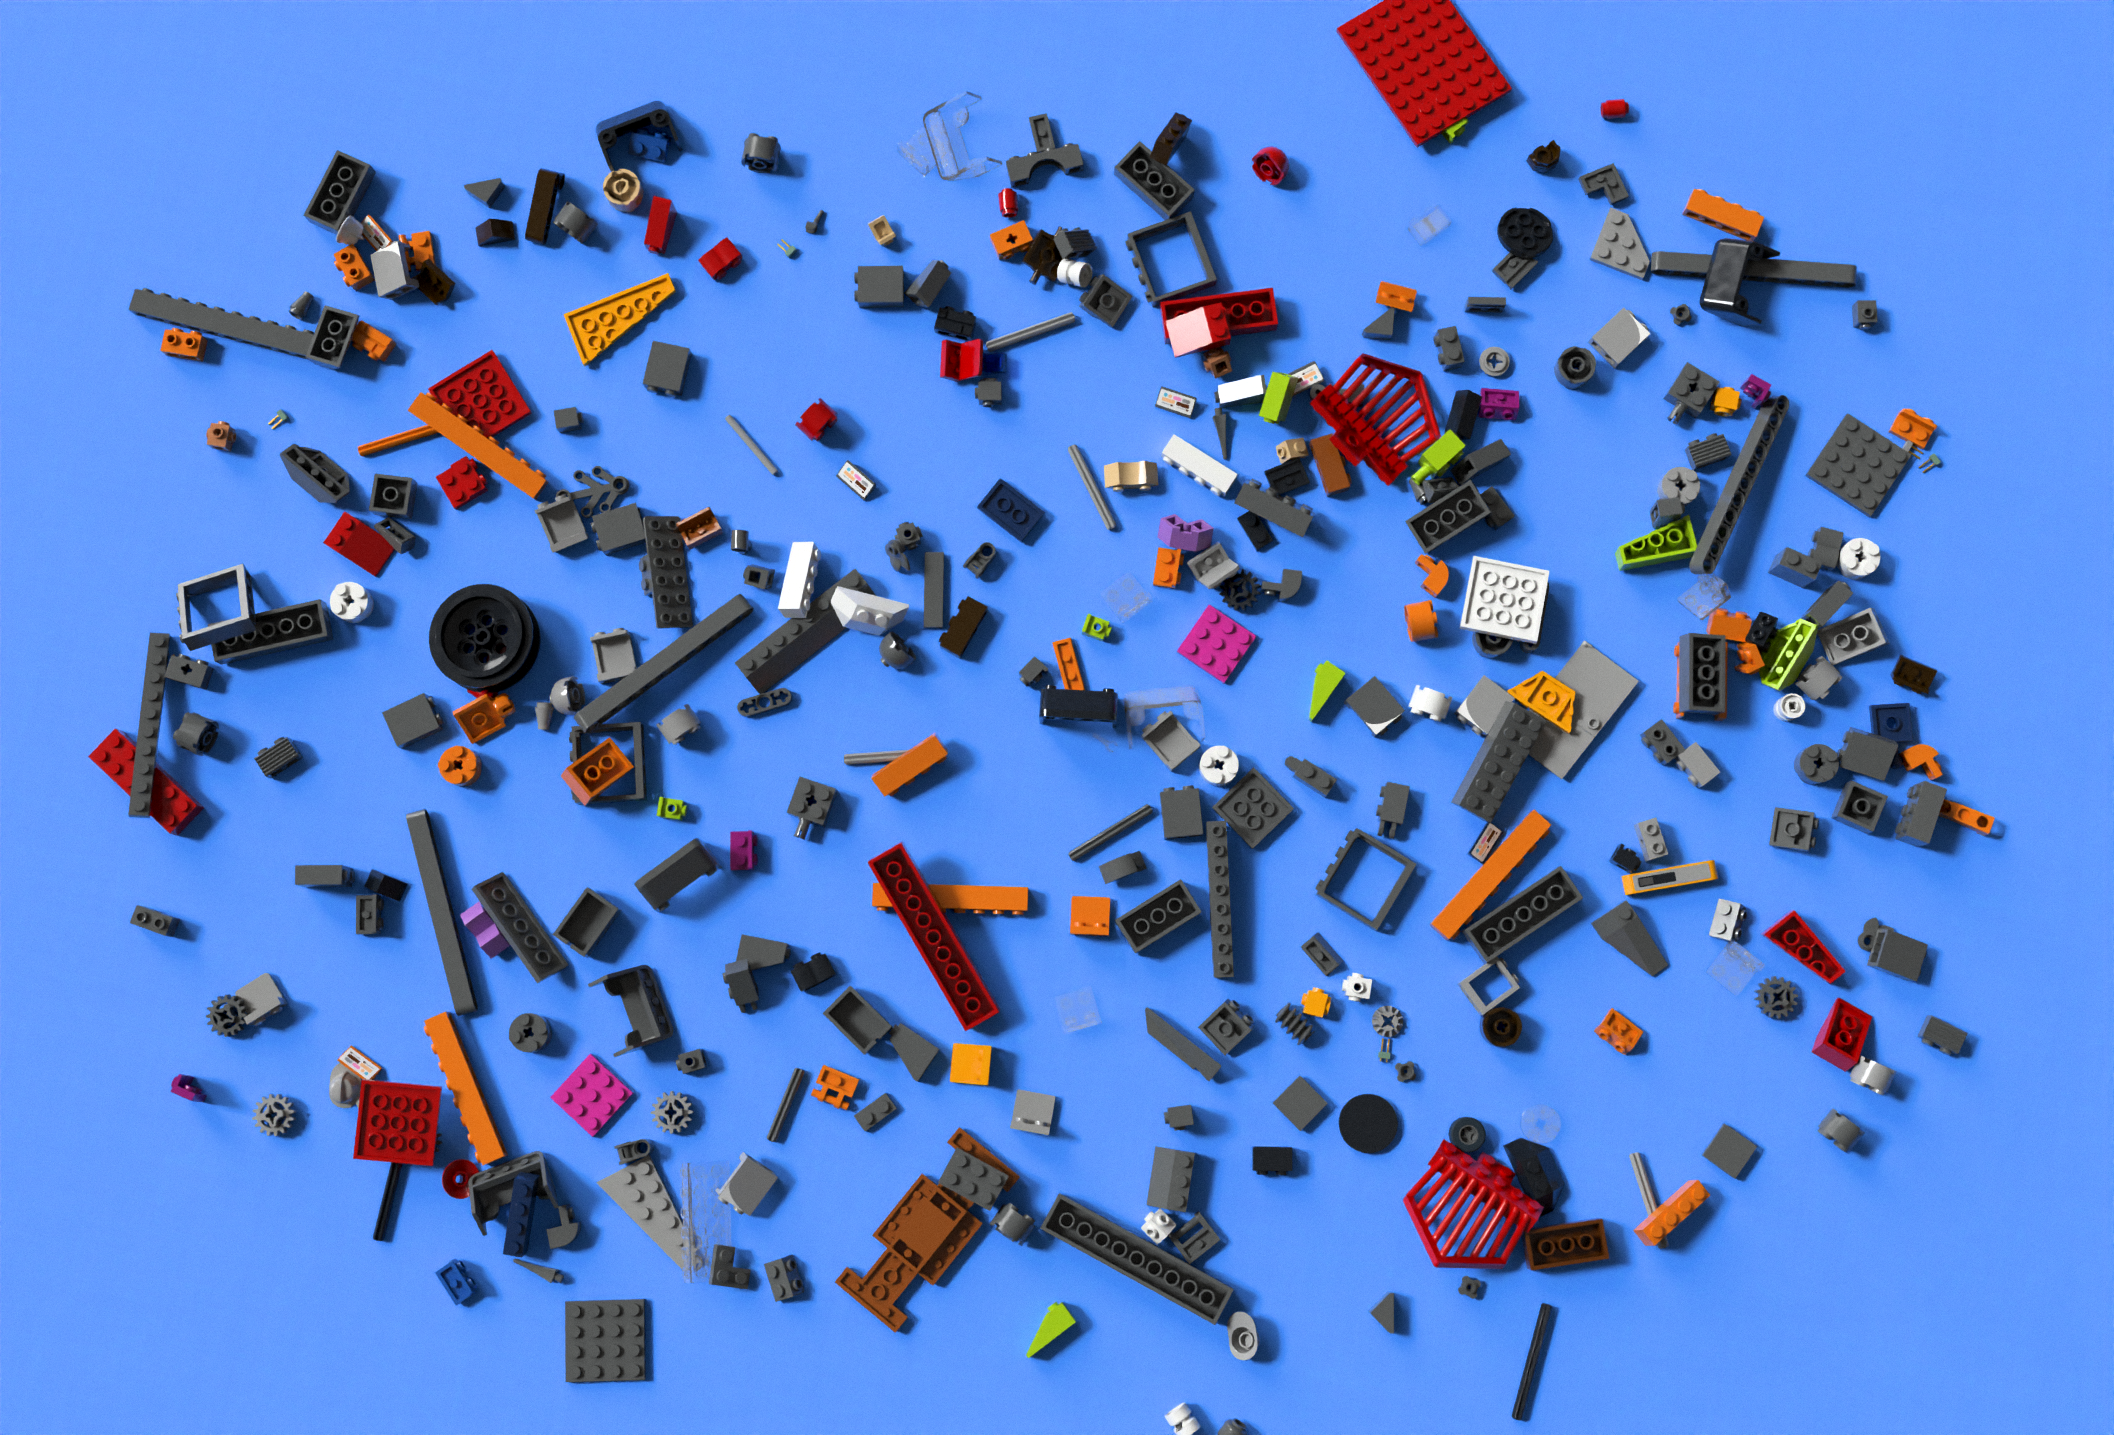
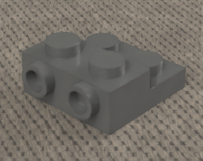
M1104 274L1098 275V277L1094 276L1089 283V286H1091L1089 291H1085L1079 298L1081 302L1079 307L1092 317H1097L1111 328L1115 325L1133 296Z
M1775 807L1769 845L1810 853L1811 848L1814 849L1816 845V837H1813L1814 829H1818L1819 818H1816L1815 812Z
M1229 999L1224 1001L1198 1026L1224 1055L1233 1049L1255 1027L1252 1017L1248 1014L1244 1015L1239 1010L1240 1005L1235 1000L1230 1001Z

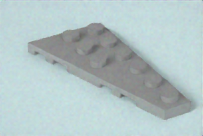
M650 1155L596 1182L682 1270L701 1262Z

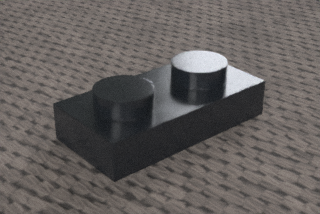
M1248 511L1237 518L1256 551L1273 542L1257 514Z

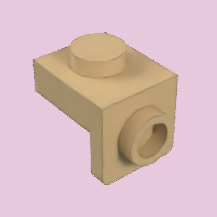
M885 215L867 223L879 245L883 244L886 246L894 241L893 238L896 237V234L891 229Z
M1304 438L1285 440L1276 446L1277 456L1281 464L1299 457L1305 458L1309 456Z

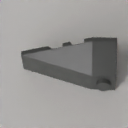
M1627 900L1620 902L1590 923L1603 941L1610 944L1619 953L1625 955L1649 975L1654 976L1668 966Z

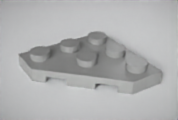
M1610 207L1589 260L1642 280L1650 260L1629 215Z

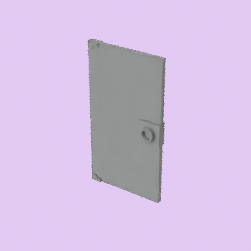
M1585 640L1555 677V679L1575 691L1571 732L1569 734L1532 710H1529L1546 722L1528 755L1561 780L1639 682Z

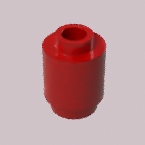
M1624 99L1606 100L1601 103L1602 118H1625V115L1629 113V104Z
M1011 188L1002 189V192L998 194L1000 213L1005 218L1014 217L1018 211L1017 192Z

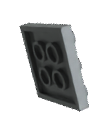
M1254 767L1212 807L1251 849L1294 809Z

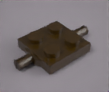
M1061 226L1058 227L1055 235L1048 234L1042 229L1039 230L1022 260V263L1034 271L1029 280L1033 285H1036L1040 276L1052 282L1057 278L1058 266L1063 259L1053 239L1062 230L1063 227Z

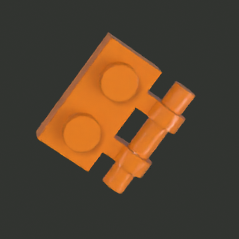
M430 231L412 233V241H407L406 235H399V241L409 244L410 248L414 251V257H409L408 250L405 251L409 272H411L410 265H416V270L420 271L423 262L427 259L436 265Z
M823 1065L816 1081L817 1084L822 1085L821 1091L813 1089L811 1096L818 1098L817 1100L822 1103L825 1101L834 1105V1108L847 1110L850 1103L843 1101L845 1095L853 1097L860 1079ZM828 1089L839 1092L837 1098L827 1094Z

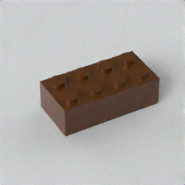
M1602 1218L1532 1227L1528 1233L1524 1231L1521 1236L1526 1266L1531 1271L1609 1259Z

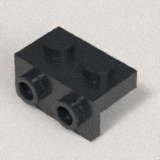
M1759 612L1745 638L1746 642L1756 644L1761 657L1763 653H1768L1771 646L1770 641L1771 639L1775 640L1779 631L1776 628L1778 618L1764 612Z

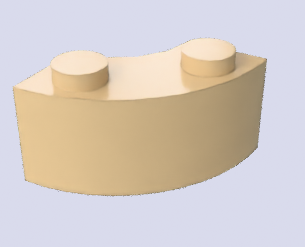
M1140 461L1115 462L1104 465L1105 488L1113 489V492H1123L1124 489L1140 488V491L1151 490V487L1158 485L1157 463Z

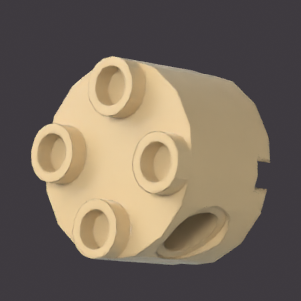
M619 169L615 172L612 171L605 177L603 182L604 194L614 209L629 213L634 211L642 202L644 190L637 176L630 170Z

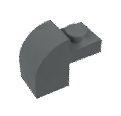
M1283 569L1281 583L1262 581L1260 592H1264L1266 596H1276V594H1279L1278 602L1288 601L1297 594L1300 588L1302 571Z
M1140 851L1123 855L1098 866L1105 885L1147 869Z
M570 1204L562 1205L558 1208L562 1226L546 1229L550 1249L568 1245L575 1241L580 1234L581 1222L573 1223L575 1212L573 1207L570 1208Z

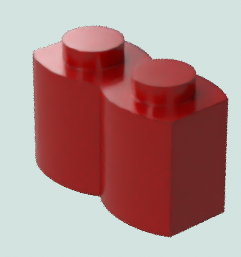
M726 237L713 249L706 252L698 261L713 280H720L727 274L726 271L728 269L737 267L742 262L741 259L743 257L729 238Z

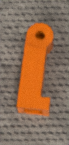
M1945 799L1939 813L1940 817L1974 830L1982 836L1990 833L1995 817Z

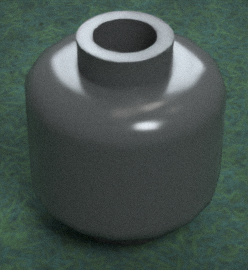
M1236 1418L1233 1420L1228 1419L1218 1431V1435H1247L1246 1426Z

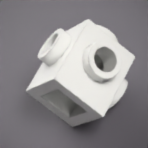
M1352 973V976H1347V980L1344 979L1342 983V991H1345L1344 996H1349L1348 1000L1360 1002V999L1368 1000L1370 998L1372 979H1366L1363 974ZM1355 984L1359 987L1358 991L1354 989Z
M1159 1208L1155 1213L1151 1211L1144 1218L1146 1222L1142 1225L1141 1229L1158 1245L1170 1234L1177 1224Z

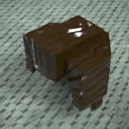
M1552 140L1546 147L1543 145L1537 147L1532 154L1528 155L1526 162L1533 171L1547 173L1558 164L1561 147Z

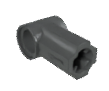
M732 530V551L746 555L751 550L752 544L748 539L749 531Z

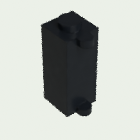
M1470 390L1456 391L1444 433L1451 430L1461 441L1470 439L1482 396Z

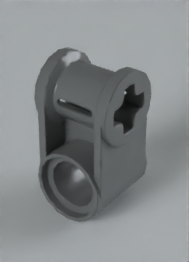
M990 542L982 543L966 560L963 568H967L975 574L976 579L980 578L996 558L995 546ZM985 548H991L993 550V553L990 556H984L982 554Z
M646 1138L614 1146L619 1155V1165L651 1155L654 1151L653 1141ZM642 1142H645L648 1146L646 1153L640 1150Z

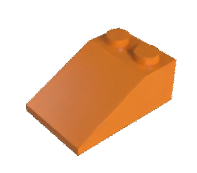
M609 737L568 766L561 774V778L585 806L632 770L634 766Z

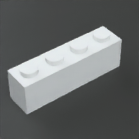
M1173 434L1161 452L1163 462L1169 466L1174 465L1178 467L1180 473L1185 476H1192L1197 484L1208 486L1211 488L1210 491L1217 496L1222 495L1225 497L1237 479V473Z
M814 542L792 543L778 610L784 618H806L807 611L810 609V597L814 592V579L818 573L817 565L821 559V551Z

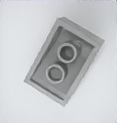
M1868 608L1817 630V634L1832 665L1842 663L1890 644L1874 608Z

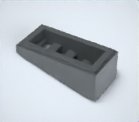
M388 517L374 525V528L401 555L414 548L416 537Z

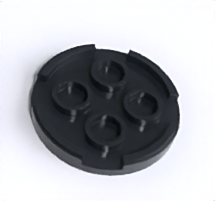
M1512 208L1503 214L1497 226V235L1500 243L1508 252L1517 257L1535 258L1541 256L1548 250L1553 241V232L1549 219L1534 208Z
M1361 1094L1351 1098L1341 1109L1338 1119L1340 1134L1345 1143L1352 1149L1362 1153H1375L1385 1149L1393 1141L1398 1127L1397 1116L1391 1104L1384 1098L1374 1094Z

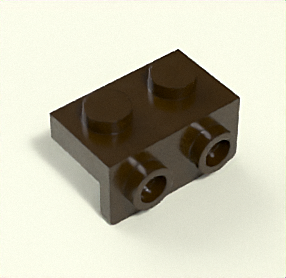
M429 259L423 262L419 274L411 278L418 280V289L435 305L448 300L456 284Z
M1900 654L1890 676L1894 680L1893 683L1898 686L1904 687L1906 685L1918 694L1923 692L1929 694V687L1937 673V669Z

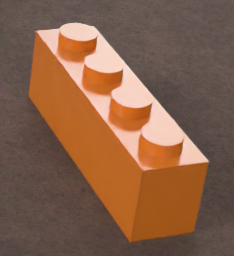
M1694 189L1682 213L1684 216L1746 241H1753L1757 237L1764 216H1761L1757 211L1746 210L1740 204L1729 203L1724 198L1709 195L1702 189Z
M935 732L875 772L871 779L884 797L888 794L892 796L899 791L901 785H909L915 780L914 777L919 773L923 775L931 770L930 766L934 763L940 764L946 760L948 749Z
M1688 1180L1633 1231L1645 1246H1655L1702 1204L1710 1194L1699 1180Z

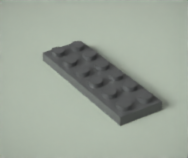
M504 872L475 885L471 889L537 984L568 966L566 960Z

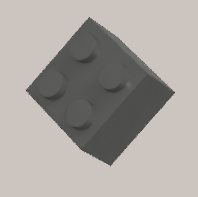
M375 473L369 511L377 516L412 520L418 483L410 477Z
M1849 781L1843 787L1831 818L1866 834L1874 832L1888 796L1857 782Z

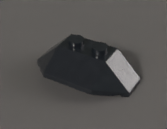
M1518 1138L1503 1145L1524 1194L1544 1207L1540 1217L1554 1211L1565 1183L1549 1148L1523 1138Z

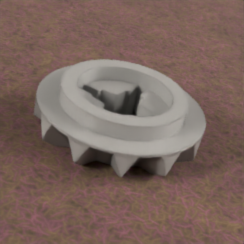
M1489 347L1480 355V369L1492 377L1501 376L1509 367V356L1500 347ZM1495 355L1496 361L1499 363L1493 369L1492 363L1488 361H1491Z
M1382 1006L1374 1012L1372 1026L1379 1035L1392 1037L1398 1034L1403 1027V1017L1400 1011L1393 1006ZM1381 1015L1387 1018L1394 1016L1391 1020L1394 1028L1390 1025L1382 1028L1381 1026L1385 1021Z

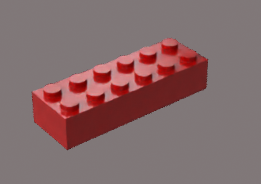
M1273 288L1160 302L1165 345L1171 344L1165 321L1220 302L1223 306L1230 336L1277 330L1278 319Z
M115 728L88 757L129 796L131 795L136 743L124 731ZM156 762L150 815L167 832L178 836L204 807Z

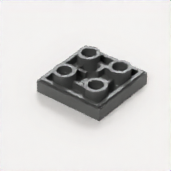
M1300 1075L1272 1102L1299 1131L1328 1104Z
M1723 1123L1701 1156L1733 1179H1736L1757 1146Z

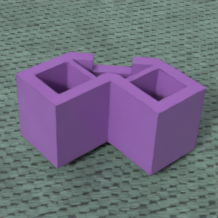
M1173 514L1160 519L1157 538L1169 547L1197 552L1210 547L1214 528L1203 519L1187 523L1178 515Z
M480 901L460 914L464 925L476 937L480 948L490 959L510 946Z

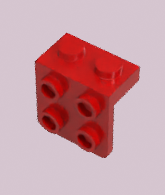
M947 339L943 340L941 344L940 378L959 382L981 376L983 368V340L975 339L964 343H957Z

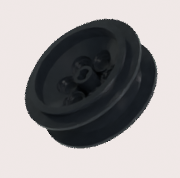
M492 584L470 585L450 595L437 609L429 630V648L437 667L446 677L473 692H481L483 690H489L488 693L499 692L517 684L532 669L538 657L541 644L539 624L529 606L511 591ZM492 618V623L486 626V621ZM475 627V632L469 635L470 629ZM504 628H508L507 633L505 635H501V631ZM474 646L473 652L468 654L469 647ZM506 646V651L500 654V649ZM489 655V661L483 663L484 657Z

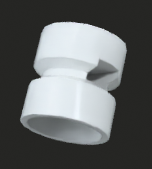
M1063 259L1058 266L1057 278L1061 283L1086 287L1092 279V267L1089 263Z
M1787 694L1775 702L1773 711L1779 720L1785 722L1792 721L1803 714L1805 702L1798 694Z
M1185 1402L1176 1406L1164 1416L1169 1425L1175 1427L1174 1433L1176 1435H1191L1201 1427L1195 1416H1190L1191 1410Z

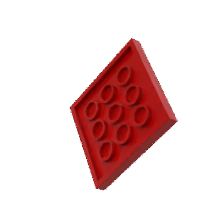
M490 350L428 388L430 394L437 398L435 401L437 404L442 406L444 403L453 409L451 413L457 417L459 414L468 420L467 425L472 428L474 425L484 431L482 435L487 439L490 436L494 437L532 414L493 350Z
M362 1079L353 1159L433 1166L442 1086Z

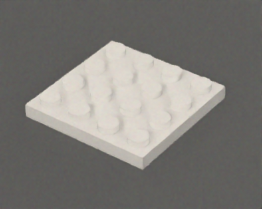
M1473 556L1460 629L1536 644L1550 571Z

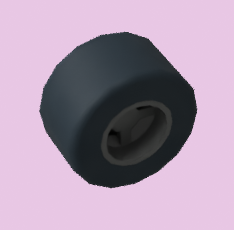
M1461 1117L1451 1124L1448 1136L1450 1142L1462 1152L1470 1153L1482 1147L1485 1142L1486 1133L1483 1125L1477 1119Z

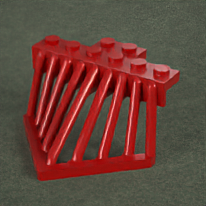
M1364 353L1352 363L1334 386L1329 384L1310 402L1314 410L1335 430L1334 434L1329 438L1334 447L1339 449L1354 466L1358 465L1363 459L1366 465L1387 486L1408 467L1407 461L1431 446L1441 437L1422 373L1418 370ZM1361 365L1367 366L1341 395L1339 390ZM1375 369L1381 370V372L1349 404V397L1370 376V374ZM1389 373L1395 375L1359 412L1356 411L1363 400ZM1403 378L1409 379L1367 421L1364 420V417ZM1414 385L1416 392L1374 430L1372 428L1374 424ZM1419 400L1421 407L1382 439L1381 435ZM1422 415L1424 416L1425 423L1394 447L1391 448L1388 445ZM1428 430L1429 438L1403 456H1398V452Z
M1443 1139L1428 1162L1431 1168L1408 1191L1403 1198V1203L1436 1268L1503 1269L1523 1232L1526 1231L1528 1233L1539 1219L1544 1207L1522 1193L1521 1190L1512 1186L1511 1182L1516 1174L1508 1167L1496 1161L1492 1156L1482 1151L1476 1161L1470 1155L1465 1154L1456 1148L1455 1145ZM1437 1172H1440L1442 1174L1417 1204L1414 1199L1416 1194ZM1449 1179L1452 1180L1453 1183L1424 1220L1421 1213L1442 1186ZM1462 1187L1463 1190L1432 1235L1429 1230L1430 1225L1458 1188ZM1470 1194H1472L1474 1197L1469 1207L1439 1251L1437 1247L1439 1239ZM1481 1201L1484 1202L1485 1205L1454 1255L1447 1256ZM1494 1209L1495 1212L1469 1257L1463 1256L1488 1214ZM1502 1216H1504L1505 1223L1485 1257H1478ZM1513 1223L1516 1224L1517 1228L1501 1257H1494Z

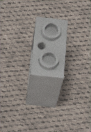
M1496 956L1457 983L1480 1016L1520 988L1518 978L1513 973L1510 974L1506 969L1508 965L1502 957L1498 958ZM1495 964L1511 988L1485 1006L1469 982Z

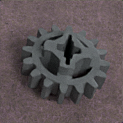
M1771 976V981L1765 978V984L1758 983L1760 990H1754L1758 994V997H1755L1754 1000L1759 1001L1756 1008L1762 1007L1761 1014L1768 1012V1018H1772L1774 1014L1776 1019H1779L1781 1014L1783 1017H1787V1011H1794L1791 1006L1798 1004L1794 1001V998L1798 997V995L1793 994L1796 988L1789 987L1791 981L1784 983V977H1779L1778 981L1776 976ZM1773 984L1780 985V986L1777 987L1776 989H1773L1772 987H1770V985H1773ZM1773 994H1778V1001H1774L1775 997L1773 996ZM1776 1005L1782 1008L1778 1011L1772 1010Z
M225 994L224 997L218 996L217 1000L211 1001L213 1007H207L210 1014L206 1015V1017L210 1018L207 1025H213L212 1032L218 1031V1036L231 1037V1034L238 1035V1030H244L242 1025L247 1024L244 1017L249 1015V1013H245V1010L249 1007L242 1005L244 1003L243 999L238 1000L237 995L231 997V994Z

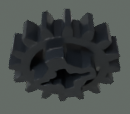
M1242 569L1240 574L1237 571L1233 577L1223 580L1225 584L1219 586L1223 589V592L1219 593V595L1225 597L1222 602L1228 603L1227 607L1231 609L1234 606L1236 611H1239L1241 607L1242 610L1246 611L1247 605L1252 608V602H1258V599L1255 597L1256 595H1261L1257 591L1261 585L1256 584L1258 578H1252L1253 573L1249 572L1246 575V570ZM1241 578L1240 581L1233 582L1235 579ZM1250 583L1252 585V593L1249 590ZM1229 587H1230V589H1231V595H1230V596H1229V592H1228ZM1238 587L1244 590L1243 593L1237 591ZM1247 598L1246 601L1240 602L1241 599Z

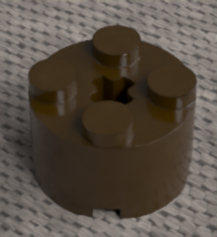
M1499 1007L1493 1008L1483 1015L1480 1019L1479 1028L1482 1038L1488 1044L1495 1047H1506L1518 1040L1522 1031V1022L1518 1014L1511 1009ZM1498 1023L1504 1024L1505 1027L1502 1028V1031L1497 1030Z

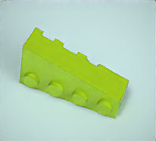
M1684 516L1680 520L1671 522L1667 526L1619 546L1615 552L1619 571L1691 558L1697 548V543L1690 516Z

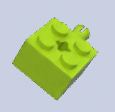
M1448 430L1421 455L1418 461L1421 468L1411 476V479L1417 485H1420L1428 476L1432 479L1436 476L1440 478L1448 471L1451 463L1455 465L1462 458L1461 456L1464 454L1463 449L1466 445L1451 430Z

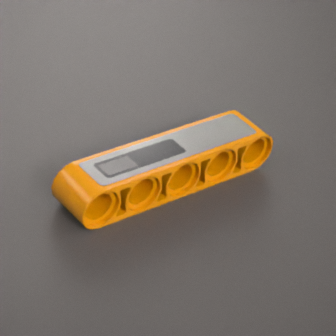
M1715 860L1624 875L1621 878L1625 895H1632L1718 879Z

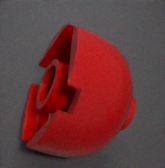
M1277 147L1262 148L1252 158L1254 162L1252 169L1263 182L1268 180L1272 182L1270 185H1277L1288 174L1289 160L1286 154Z

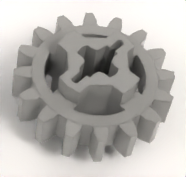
M670 1091V1096L664 1092L663 1098L656 1097L658 1103L652 1104L655 1108V1111L650 1112V1114L655 1115L652 1122L657 1121L656 1128L663 1127L662 1132L664 1133L668 1129L670 1134H674L675 1129L678 1132H682L681 1126L687 1128L688 1124L686 1122L693 1120L689 1117V1114L694 1113L693 1110H689V1107L693 1104L686 1102L688 1100L687 1096L681 1098V1092H678L676 1096L674 1091ZM676 1100H678V1101H680V1102L682 1103V1105L684 1106V1109H681V1108L677 1105V1101H676ZM665 1101H667L666 1107L664 1109H660L662 1104ZM672 1107L677 1112L673 1115V1118L671 1114H668V1110H671ZM660 1116H664L667 1119V1124L662 1121ZM680 1116H684L683 1120L676 1125L677 1119Z
M269 1094V1099L266 1096L261 1097L263 1102H256L255 1104L258 1106V1109L252 1110V1112L256 1113L252 1120H257L254 1126L261 1127L260 1133L267 1131V1136H272L273 1133L274 1136H280V1131L287 1133L286 1127L292 1128L293 1125L290 1122L296 1120L295 1117H292V1114L297 1111L291 1109L294 1103H287L289 1097L282 1099V1094H277L276 1097L274 1094ZM279 1103L284 1106V1110L279 1107ZM274 1112H277V1116H275V1117H272V1116H271V1114H273ZM264 1120L269 1123V1126L264 1123Z

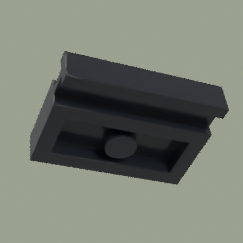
M1300 457L1264 471L1269 486L1278 490V495L1285 494L1310 483Z

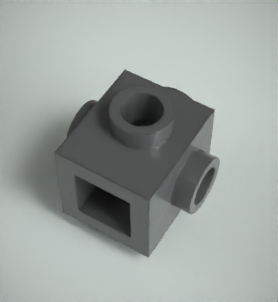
M904 522L898 525L899 528H896L897 535H894L895 539H899L903 543L905 550L916 549L921 544L920 538L923 537L919 526L915 527L913 522ZM911 532V536H910V537H905V536H904L905 534Z

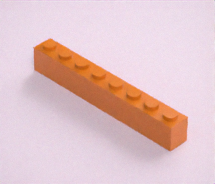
M422 392L419 393L408 409L410 413L536 500L548 484L544 473L538 469L536 472L529 468L531 464L522 458L520 461L514 458L515 453L507 447L504 450L498 446L500 442L491 436L489 439L482 435L484 431L475 425L473 428L467 425L468 420L460 414L457 417L451 413L453 409L444 403L442 406L435 402L437 398L427 392L426 395Z
M1532 810L1429 925L1445 940L1450 938L1454 940L1461 932L1459 928L1462 924L1467 925L1473 919L1471 914L1476 909L1480 911L1487 903L1484 901L1487 896L1490 895L1492 897L1499 890L1497 885L1501 881L1506 882L1512 875L1510 871L1513 867L1518 868L1525 860L1523 856L1527 852L1531 854L1538 846L1536 842L1539 838L1543 840L1550 833L1548 828L1551 824L1536 810Z
M873 883L872 906L877 907L876 911H888V908H893L880 883ZM928 884L945 913L946 909H953L954 913H965L966 910H973L974 914H985V910L993 911V914H1004V911H1012V915H1024V912H1028V887Z
M445 1011L424 1020V1031L428 1037H431L433 1042L431 1048L440 1059V1062H438L439 1068L442 1073L445 1072L446 1085L454 1094L453 1102L455 1107L461 1111L462 1116H460L463 1126H467L469 1134H467L468 1140L471 1145L475 1146L477 1151L475 1152V1157L478 1163H482V1166L488 1165L508 1156L451 1013Z

